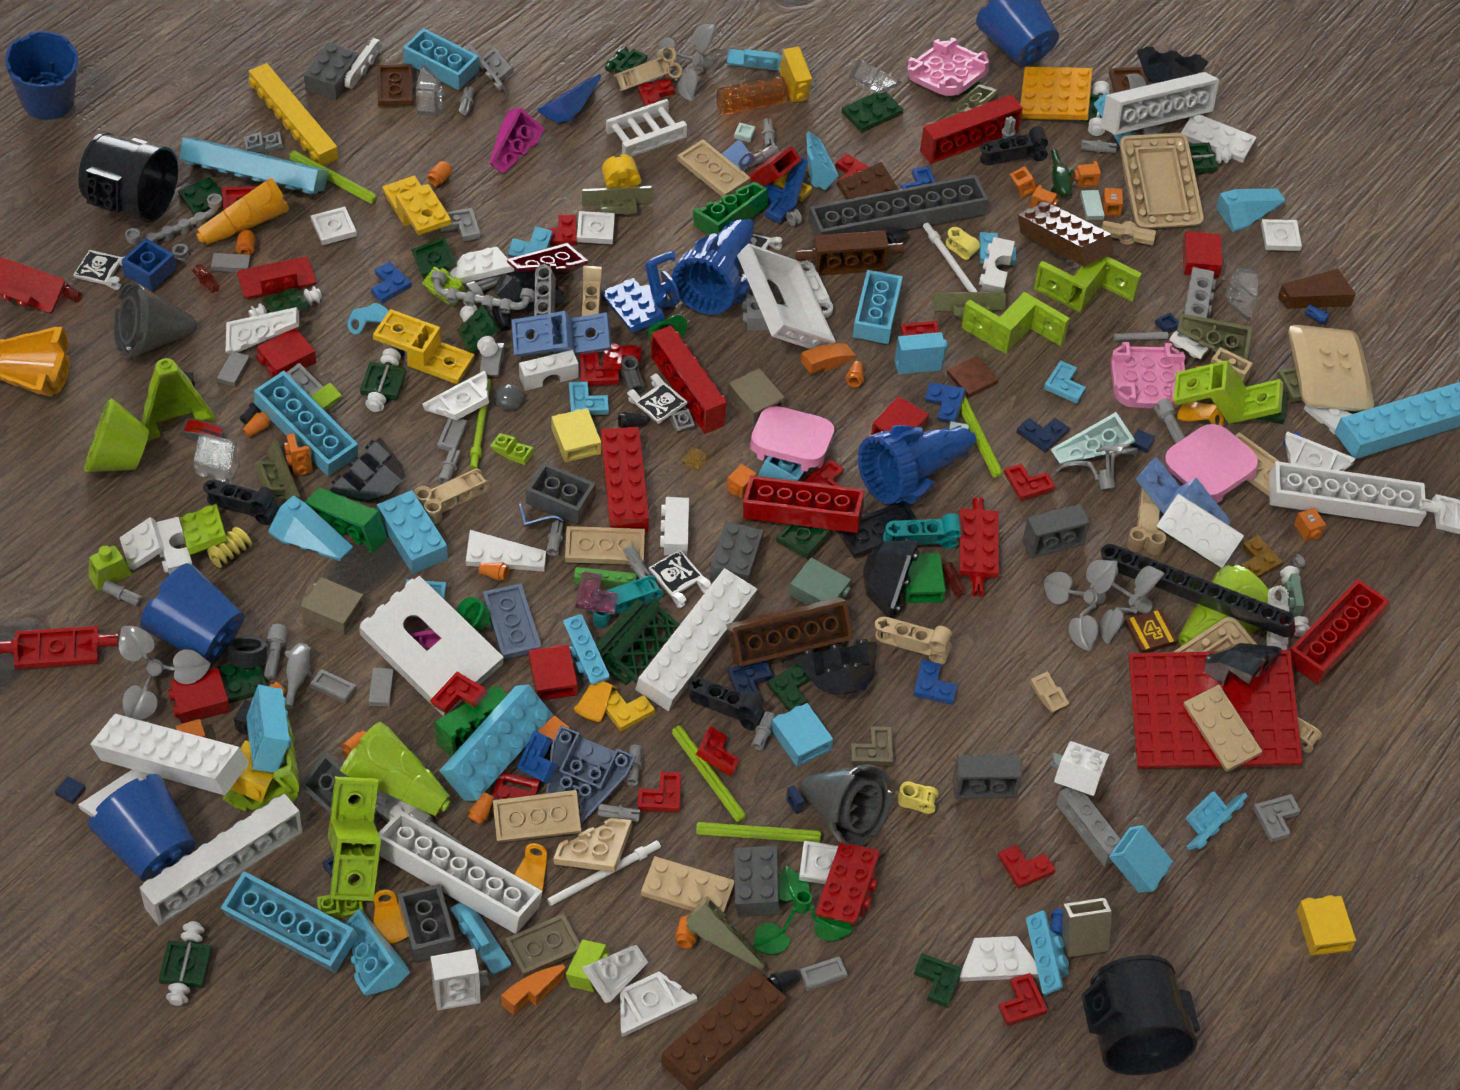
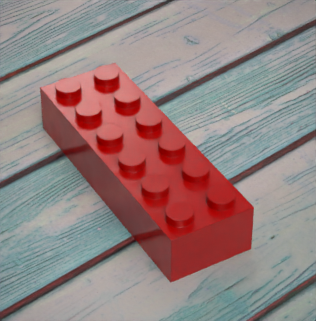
M1011 94L943 118L934 123H929L923 127L920 152L930 164L979 147L984 142L1001 139L1005 119L1010 118V116L1016 120L1014 129L1015 133H1018L1023 107Z
M672 326L651 333L650 358L672 389L687 401L685 407L689 409L691 416L703 433L707 434L724 427L727 406L726 398L718 392L716 384L711 382L706 370L700 367L698 359L690 353L688 345L683 343L680 334L677 331L675 332Z
M639 427L601 429V452L609 528L645 529V532H648L649 513Z
M750 475L743 500V518L858 533L864 509V490Z
M1357 579L1290 648L1292 667L1316 684H1319L1384 616L1390 600Z

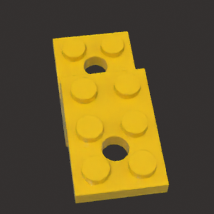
M415 175L382 186L383 193L403 225L411 224L418 236L451 225V218L430 185L421 186Z
M392 309L388 311L373 333L374 340L406 351L409 367L457 385L475 359V354L441 342L440 327ZM399 328H400V329H403L401 332H396V331H394V330H397V329H399ZM450 361L454 363V364H452V365H447V364H445V363H448V362H450Z

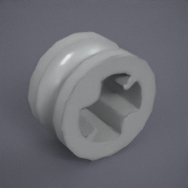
M794 208L792 212H786L787 221L791 226L802 222L798 209Z
M176 244L172 247L175 260L184 261L189 257L188 247L185 244Z

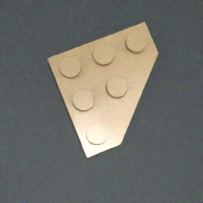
M610 818L604 821V825L596 829L591 827L579 833L577 838L559 843L553 858L554 864L616 872L632 829V820Z

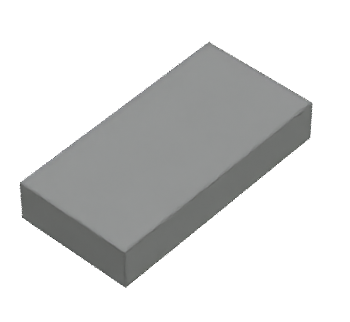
M213 253L211 269L212 271L237 272L238 270L249 268L251 258L250 255Z
M232 351L217 377V382L235 387L249 363L250 357Z
M448 418L437 444L438 449L450 451L452 448L458 449L467 427V420Z
M373 668L369 706L390 707L393 669Z
M323 669L318 672L310 683L311 688L345 704L356 690L355 684Z
M840 956L799 969V974L807 991L846 979L848 976Z

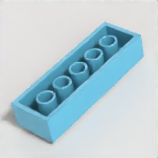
M282 371L254 390V404L285 435L294 433L298 448L309 446L311 461L327 477L350 463L355 457H358V443L285 371Z
M530 685L515 686L439 771L464 801L478 800L483 792L490 787L528 744L534 730L538 732L553 714Z
M243 871L221 906L226 916L334 973H337L358 938L354 928Z

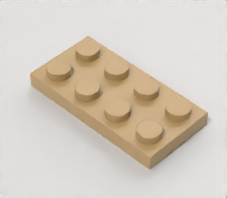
M703 139L677 155V161L720 196L732 195L735 193V190L750 183L751 177Z
M1238 432L1235 436L1253 450L1258 459L1256 477L1252 481L1249 479L1247 481L1270 497L1269 473L1275 462L1280 461Z
M567 526L565 562L631 565L623 552V549L629 545H633L641 560H644L645 529Z
M1220 685L1184 702L1183 706L1226 772L1262 754L1261 748Z
M576 790L493 800L497 843L581 833Z
M654 856L641 890V896L693 911L708 896L725 913L735 880Z

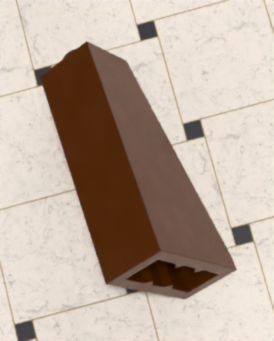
M1334 269L1281 285L1278 297L1286 309L1307 308L1310 304L1316 308L1352 306L1356 293L1340 270Z

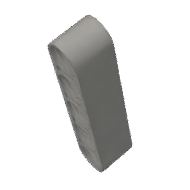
M544 264L537 267L535 271L534 316L555 313L556 278L551 268ZM544 291H548L547 294L542 295ZM548 308L545 312H541L542 309ZM550 351V352H544V353H541V354H542V355H549L550 353H552V351Z

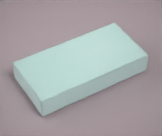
M1081 191L1080 196L1086 220H1104L1105 215L1099 191Z

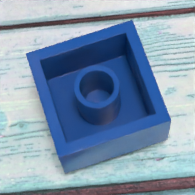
M147 238L121 260L124 275L151 291L176 270L174 254Z

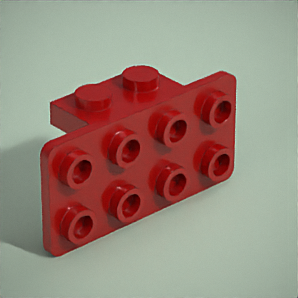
M1 257L0 298L8 302L14 300L17 302V305L25 308L30 306L47 313H52L65 285V280Z
M300 257L237 271L238 280L245 299L283 292L288 288H302L316 284L308 257Z
M840 843L838 845L816 908L817 916L855 924L859 916L865 917L866 911L870 910L872 905L873 891L876 892L878 888V879H876L874 871L879 858L878 850L853 844L845 845Z

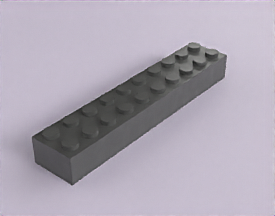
M971 175L811 206L808 222L814 236L885 231L888 233L901 229L908 230L923 227L927 222L933 225L984 215L987 210L988 197L977 175Z

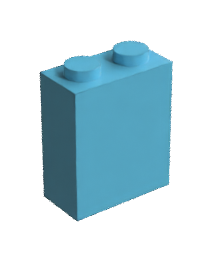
M942 332L898 336L894 360L898 375L940 371L942 363H945L944 352L947 351V341L943 339Z
M808 703L796 706L785 714H779L772 720L771 731L796 767L832 750L833 738Z
M1144 825L1129 827L1109 856L1138 893L1154 891L1158 887L1161 878L1168 873V868L1173 862Z

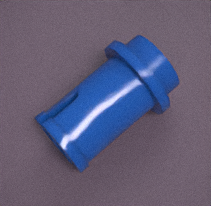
M1311 304L1307 307L1313 313L1306 310L1305 315L1318 320L1320 324L1327 322L1330 314L1326 310L1322 311Z
M1054 909V912L1051 913L1052 922L1050 930L1062 937L1063 909Z

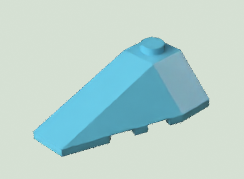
M768 456L758 476L798 481L804 471H800L801 464Z

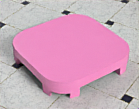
M951 38V41L942 42L937 39L933 41L934 47L917 59L911 57L908 60V77L910 80L945 96L958 95L964 92L989 72L987 53L982 51L977 54L957 45V39Z
M1122 342L1120 347L1113 350L1110 363L1115 398L1121 404L1134 408H1153L1154 405L1160 408L1158 401L1165 398L1170 399L1174 408L1181 406L1175 405L1173 397L1176 372L1185 370L1184 352L1173 348L1171 343H1165L1164 347H1133L1129 345V342Z
M769 407L760 414L751 435L749 450L754 451L757 454V459L764 461L767 455L801 464L800 471L808 472L810 467H822L830 443L832 444L834 426L830 421L820 416L784 407Z
M1210 424L1200 427L1173 445L1166 453L1165 466L1171 476L1174 475L1183 484L1197 478L1211 497L1215 499L1216 503L1223 501V495L1247 479L1252 481L1256 477L1258 459L1253 450L1221 425Z

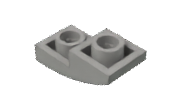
M280 131L266 136H262L261 132L244 137L247 151L270 152L284 148Z
M496 343L498 349L494 355L490 357L482 356L480 373L485 371L487 377L500 376L501 362H503L504 343Z
M685 406L669 416L677 432L695 427L690 411Z

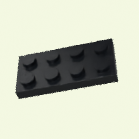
M902 501L862 516L858 533L836 531L853 558H857L870 553L873 548L884 541L883 534L886 532L887 523L890 521L917 520L907 503Z

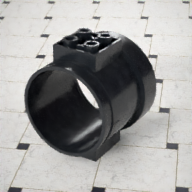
M102 132L91 140L82 156L78 174L79 189L87 204L116 213L124 211L131 218L147 223L154 222L164 214L174 196L178 180V161L174 151L169 147L136 138L130 140L108 132Z
M1135 955L1112 961L1101 967L1092 976L1090 987L1081 994L1089 1033L1098 1035L1102 1061L1111 1071L1125 1075H1146L1161 1072L1184 1062L1194 1053L1197 1047L1195 1033L1200 1030L1191 992L1179 989L1173 965L1162 957Z

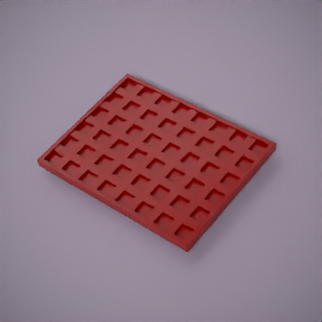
M1282 650L1279 658L1269 670H1264L1259 677L1255 676L1249 684L1233 673L1224 685L1204 672L1206 657L1210 653L1215 654L1218 651L1129 653L1128 662L1137 769L1222 767L1183 706L1185 701L1217 685H1220L1262 750L1261 755L1238 767L1302 765L1290 650Z

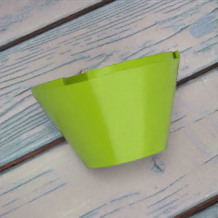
M112 398L107 401L99 420L93 443L87 455L84 471L136 470L142 457L149 429Z

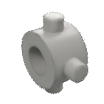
M1297 554L1293 558V565L1300 571L1302 567H1305V560L1300 554Z

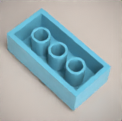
M424 28L403 47L404 63L412 64V67L457 90H460L479 72L478 55Z
M867 270L854 322L853 338L889 344L903 276Z
M412 490L377 504V511L380 513L383 527L412 574L448 560L447 544Z
M258 684L246 715L252 769L274 773V771L279 769L280 765L283 766L285 751L290 749L292 738L289 737L290 724L287 723L288 711L285 710L286 698L283 697V690L281 688Z

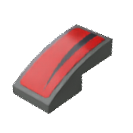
M187 418L180 435L196 442L202 439L218 446L225 428L211 422Z

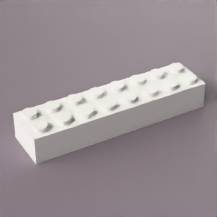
M1203 72L1106 95L1101 128L1117 135L1211 112L1214 110L1219 79Z
M1278 461L1275 462L1269 473L1270 505L1299 510H1308L1315 507L1317 512L1415 527H1419L1426 516V511L1419 509L1420 500L1425 498L1424 483Z
M724 568L638 678L635 690L667 711H670L688 687L690 679L696 677L728 635L726 624L737 622L752 604L757 588Z
M118 714L113 715L90 744L101 761L147 774H158L168 780L226 795L249 765L240 747Z
M285 794L276 797L268 805L255 810L251 816L238 821L226 832L218 834L209 843L202 844L192 854L182 857L175 865L165 868L161 874L153 879H148L140 886L146 911L160 926L303 833L299 810Z
M401 810L378 833L381 839L379 856L431 886L440 884L443 893L515 934L540 907L542 890Z

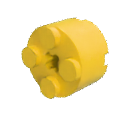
M620 154L621 157L615 158V156H612L603 163L602 175L607 188L638 187L641 183L638 168L631 156Z

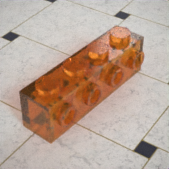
M783 76L717 88L716 103L721 115L787 103L788 87Z

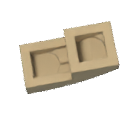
M1048 671L1029 681L1037 696L1051 713L1069 705L1061 687H1056Z

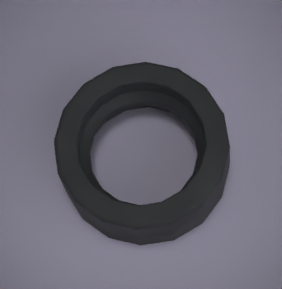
M252 636L240 637L228 644V661L236 667H257L264 664L267 660V643L263 639Z

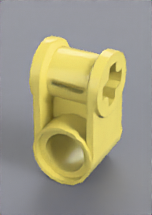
M952 227L948 230L949 238L946 240L945 245L962 259L968 260L980 249L979 241L961 228Z
M907 781L900 787L897 802L904 808L931 814L935 812L936 806L934 804L939 791L931 786Z

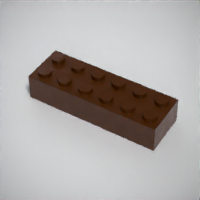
M1041 202L1038 206L1028 208L1018 214L1021 234L1083 266L1113 253L1110 233L1049 202Z
M840 597L726 624L733 663L739 667L853 639L847 601Z
M755 969L662 1052L661 1065L688 1090L699 1089L785 1010L787 997Z

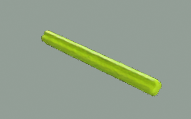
M295 150L290 153V160L296 163L329 170L328 181L370 204L377 200L376 194Z
M965 396L960 411L969 425L970 432L976 435L975 442L994 478L1001 477L1003 471Z
M680 725L672 729L673 736L735 821L740 822L745 819V812L710 764L695 755L698 748L683 727Z
M698 822L696 827V833L699 835L798 842L810 841L817 843L821 841V831L706 822Z

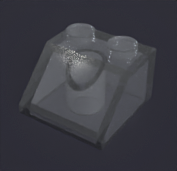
M860 59L850 76L851 79L855 80V85L861 88L865 86L864 89L871 93L876 91L881 94L901 84V81Z
M421 65L416 87L417 114L438 116L439 110L443 109V99L440 98L443 94V86H440V79L427 66Z
M1236 268L1235 274L1231 275V287L1227 288L1226 298H1229L1230 307L1244 319L1251 321L1258 299V270Z
M200 433L193 461L195 473L202 477H210L232 483L240 468L237 442Z

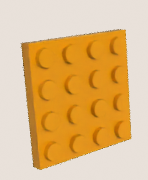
M1025 67L1020 103L1023 107L1021 119L1088 120L1093 68Z

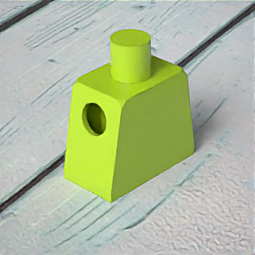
M102 546L99 548L98 553L89 557V578L97 591L102 590L107 580L117 583L132 575L116 546Z

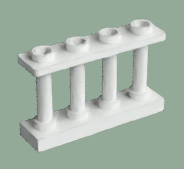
M664 99L606 120L607 134L616 132L622 140V154L633 157L686 138L687 124L684 121L674 122L668 114L669 101ZM662 116L669 126L660 129L653 118ZM646 121L653 132L644 134L638 124ZM632 127L638 137L629 140L622 129Z

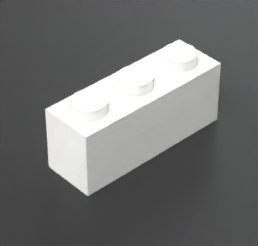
M666 497V503L661 507V516H665V520H661V532H664V536L660 538V547H664V555H671L681 550L687 556L689 498Z

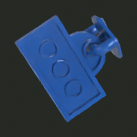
M674 250L646 262L645 269L649 285L641 287L633 278L601 292L604 301L631 333L665 319L660 308L669 309L680 302L679 291L674 280L665 270L660 271L663 282L661 284L657 265L675 260Z

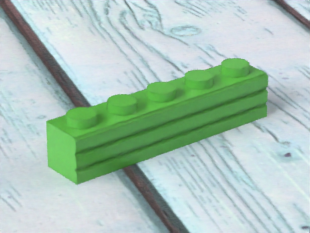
M580 567L575 568L574 584L615 588L637 580V573Z

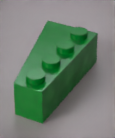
M752 182L735 190V194H726L715 203L711 201L702 209L696 208L693 210L694 226L704 233L711 235L721 232L725 226L728 227L732 220L751 219L768 206V190L760 184Z
M318 488L304 502L330 526L332 525L339 534L351 536L354 538L353 542L359 546L363 543L368 546L367 550L371 553H374L387 539L380 513L375 508L367 507L360 502L352 501L345 496H339L330 490Z
M497 685L487 690L488 694L475 708L465 703L435 721L436 744L450 757L454 755L507 696Z

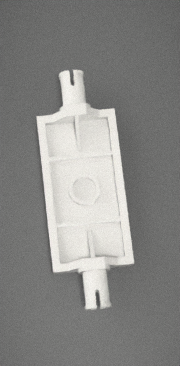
M1437 494L1432 500L1425 498L1420 500V510L1434 513L1436 529L1460 534V500Z

